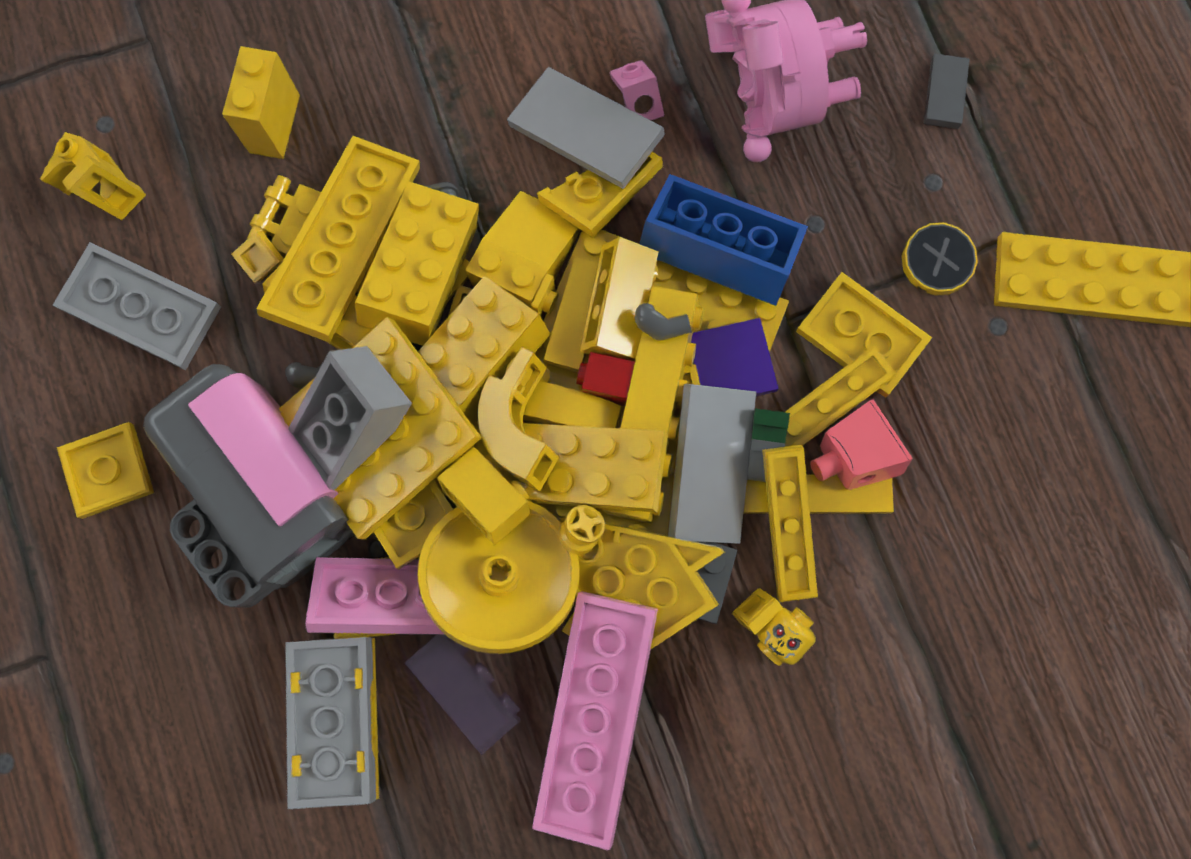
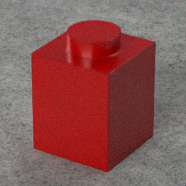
M590 352L588 363L581 362L576 384L582 385V392L621 406H626L635 362Z

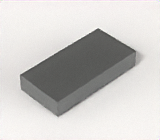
M941 54L933 55L930 64L923 124L955 129L960 128L963 122L969 68L968 58Z

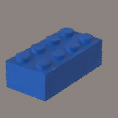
M669 174L645 221L639 244L659 251L657 260L776 306L808 226Z

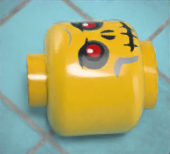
M798 607L792 612L784 608L757 633L760 640L757 646L776 665L781 666L783 663L794 665L816 641L815 635L810 629L814 622Z

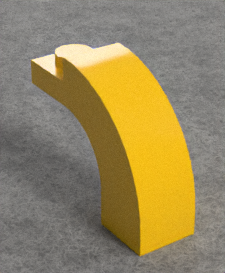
M521 347L515 358L508 363L502 380L491 375L488 376L479 400L478 424L482 440L491 456L520 482L540 492L559 457L547 444L525 433L523 427L524 409L547 368L534 352Z

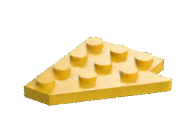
M566 516L561 518L559 521L563 523L565 521ZM605 523L604 533L594 548L586 554L578 555L580 574L575 602L578 593L582 591L657 608L658 613L652 638V649L719 605L699 575L698 570L725 552L722 547ZM579 530L575 531L579 535L585 537L584 533L580 532Z

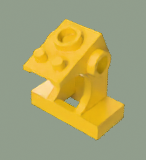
M67 132L57 142L55 152L48 165L44 168L40 178L41 181L61 190L68 196L74 193L120 220H123L146 196L140 186L125 177L107 152L83 137ZM98 182L101 184L100 195L91 190Z

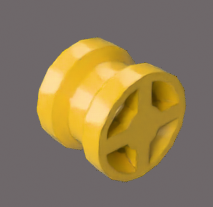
M579 505L572 508L560 526L558 533L560 543L570 553L579 555L590 552L604 533V518L599 511L587 505ZM579 530L580 532L585 534V537L579 535L575 531Z

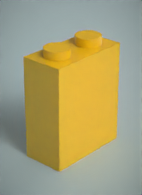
M240 46L222 115L249 153L284 159L300 94L277 52Z

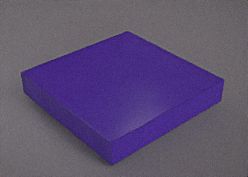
M760 318L693 333L691 343L696 344L693 365L696 364L700 385L755 391L756 396L778 391L779 388Z

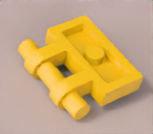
M278 175L273 186H268L264 194L266 200L259 214H254L250 222L252 229L247 239L255 232L262 230L265 235L273 237L271 243L285 257L321 192L299 184L294 196L289 195L286 192L291 181L284 176ZM279 206L287 209L280 225L272 222Z

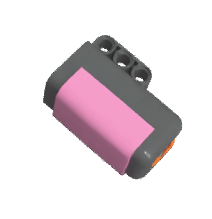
M212 364L202 369L150 409L144 417L143 428L147 437L180 482L194 497V500L173 516L170 523V533L218 601L229 607L250 608L259 603L272 591L279 588H287L315 567L316 557L327 558L355 534L347 524L348 517L334 500L338 492L328 488L309 456L288 429L289 426L280 414V406L266 388L247 375L236 372L229 366ZM198 519L200 530L196 536L191 537L190 526ZM220 549L223 554L222 562L217 568H213L211 558ZM242 579L246 590L244 595L237 600L234 596V586Z

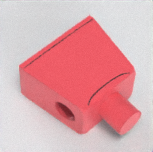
M872 399L825 433L820 444L824 455L812 460L810 464L814 475L819 481H824L837 474L844 487L852 490L904 474L913 458L874 399Z

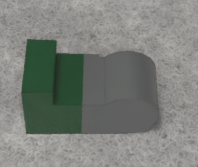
M755 408L747 480L765 482L762 450L785 447L790 413Z

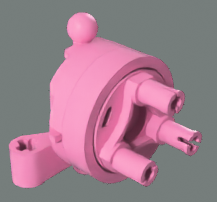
M722 0L724 10L705 15L710 51L713 53L735 52L732 59L738 64L741 80L737 93L746 102L748 107L744 113L745 125L741 126L743 131L747 133V140L744 143L743 151L748 160L762 162L768 158L772 148L767 137L768 135L821 123L825 118L827 107H830V105L861 97V86L857 77L829 83L827 64L829 59L834 57L835 53L866 47V32L860 33V31L865 29L862 22L844 27L840 17L817 22L810 6L805 0H782L748 8L751 0Z

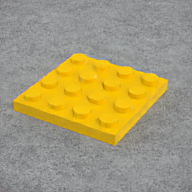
M386 317L353 348L367 346L412 404L396 431L335 489L338 495L334 497V500L348 517L347 524L358 539H366L482 438L397 323L389 317ZM309 388L280 413L288 426H290Z

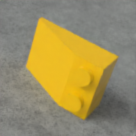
M520 191L483 237L465 271L472 286L475 287L486 276L531 308V304L546 273L554 276L555 280L581 230L540 203L537 198Z

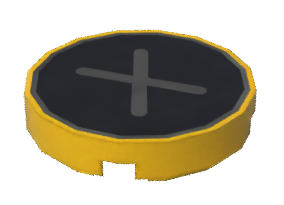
M930 223L917 229L907 241L902 253L903 271L910 283L917 288L919 286L921 289L926 290V293L932 295H949L960 290L974 275L978 262L976 247L971 238L960 228L947 223Z

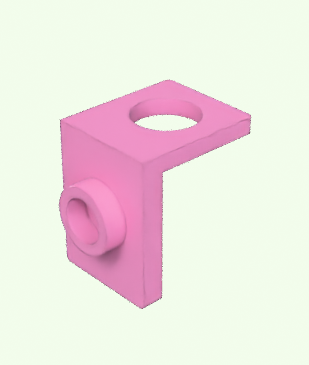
M642 60L610 71L611 79L623 94L626 108L635 112L634 104L640 96L648 95L653 99L652 108L647 113L639 115L649 120L664 116L656 76Z

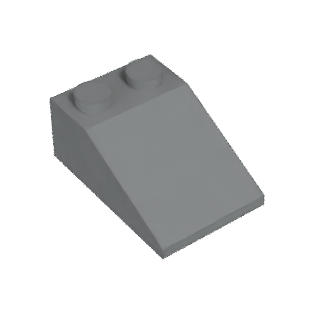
M367 346L329 351L288 429L309 456L328 488L335 490L396 431L412 402Z

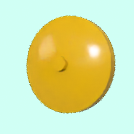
M527 500L530 515L495 546L458 507L442 517L429 533L421 550L418 563L420 594L424 607L434 624L456 643L485 653L502 654L521 651L549 637L558 629L569 614L574 604L579 584L580 567L578 555L570 553L560 543L558 533L562 523L548 510L538 504Z

